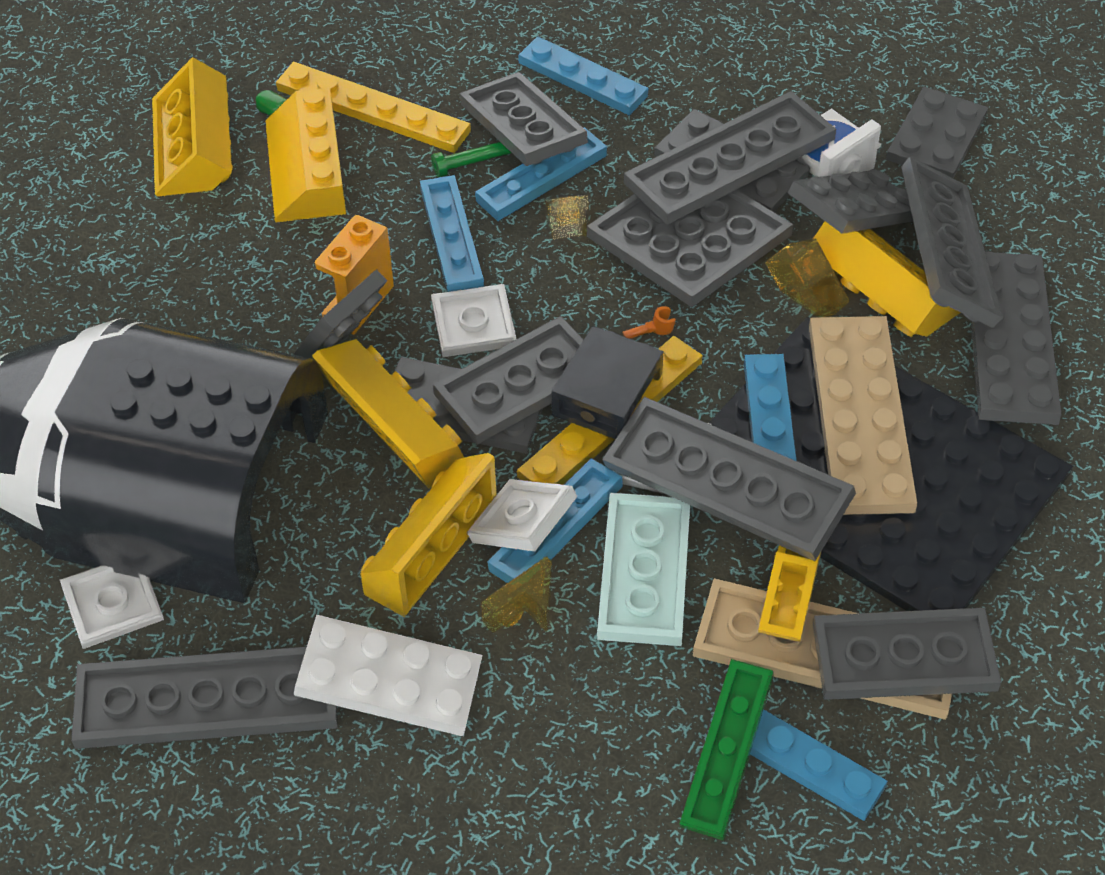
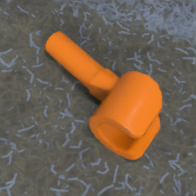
M662 306L655 310L653 321L623 331L622 334L629 339L652 332L658 335H667L673 331L676 319L668 320L671 309Z

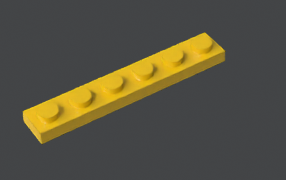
M294 61L276 81L277 91L292 95L295 91L330 87L334 111L452 153L458 150L471 132V125L466 121Z
M676 336L671 337L659 348V350L664 351L663 374L659 380L652 379L639 403L643 397L658 402L702 364L703 355ZM571 423L517 469V478L523 481L563 485L591 458L593 459L615 439Z

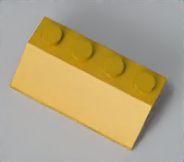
M193 57L152 98L156 196L212 191L221 182H225L232 172L226 76Z
M330 87L295 91L265 120L275 223L346 214Z
M825 221L806 247L817 256L814 259L817 265L830 273L834 270L843 277L840 280L842 285L856 294L860 291L869 297L866 303L872 309L882 315L889 313L896 319L893 325L909 337H912L914 334L927 337L961 313L949 306L942 307L935 303L930 297L925 271L871 229L840 233Z
M357 339L317 350L312 355L330 385L428 488L432 487L436 476L441 471H446L455 459L464 458L458 446L462 443L461 438L448 424L441 428L433 420L437 414L423 398L415 401L408 394L411 387L397 371L390 375L383 367L386 363L385 359L372 345L365 349Z
M484 453L455 459L446 471L443 470L436 476L431 490L423 499L419 498L414 502L409 516L400 527L396 526L390 531L385 545L376 556L372 555L365 561L360 573L364 595L403 617L407 615L468 539V530L496 497L495 458L493 455Z

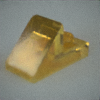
M588 195L544 199L553 240L587 236L585 210H589Z
M547 556L481 602L482 622L492 633L503 626L508 628L516 624L521 619L524 611L547 632L552 588V561Z

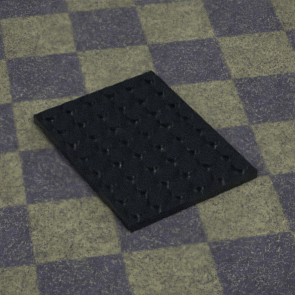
M807 317L773 354H784L796 461L828 474L809 332L810 317ZM895 366L917 499L915 513L843 515L823 547L820 558L906 611L966 609L1071 474L1073 466L992 420H979L978 412ZM745 383L709 423L712 426L752 442Z

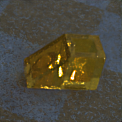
M816 238L789 243L765 262L780 291L817 318L832 317L850 302Z

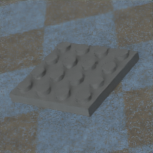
M735 190L668 225L634 194L587 225V237L690 307L698 304L792 236L793 232L792 223L739 190Z

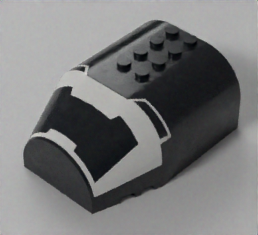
M125 318L115 319L0 355V521L13 528L21 538L25 540L29 538L40 545L44 552L53 558L93 568L99 566L112 567L115 573L140 578L139 574L149 577V580L152 582L245 604L260 571L250 530L251 505L255 486L281 425L283 430L293 432L292 422L296 413L302 414L308 442L316 443L328 415L320 367L311 358Z

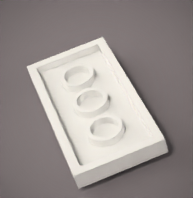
M316 615L295 684L294 695L463 736L482 655Z

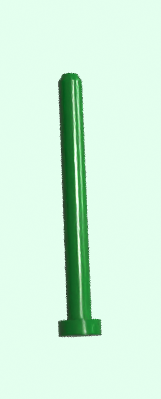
M501 142L448 156H443L441 152L431 155L433 170L437 177L440 178L447 176L450 169L511 154V152Z

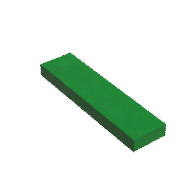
M731 659L679 823L680 827L724 841L772 684L773 670Z

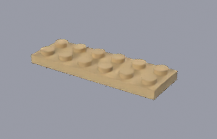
M887 316L810 318L809 332L828 475L854 485L856 495L843 515L915 513L917 499Z
M714 578L694 644L693 657L729 665L731 659L773 670L774 677L822 689L813 631L814 616L859 613L810 602L800 642L758 632L767 591ZM952 694L861 699L946 720Z

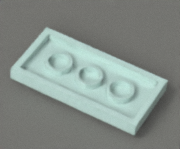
M610 493L597 640L672 646L682 645L690 516L689 504L673 497Z

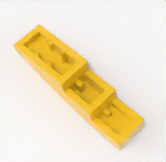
M778 546L758 628L759 633L801 641L821 552L816 561H813L787 548Z

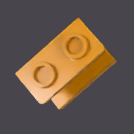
M359 215L352 217L315 260L317 270L334 278L336 291L335 298L324 309L322 317L376 269L387 280L378 292L382 299L370 309L371 312L351 333L353 335L394 287L388 229Z

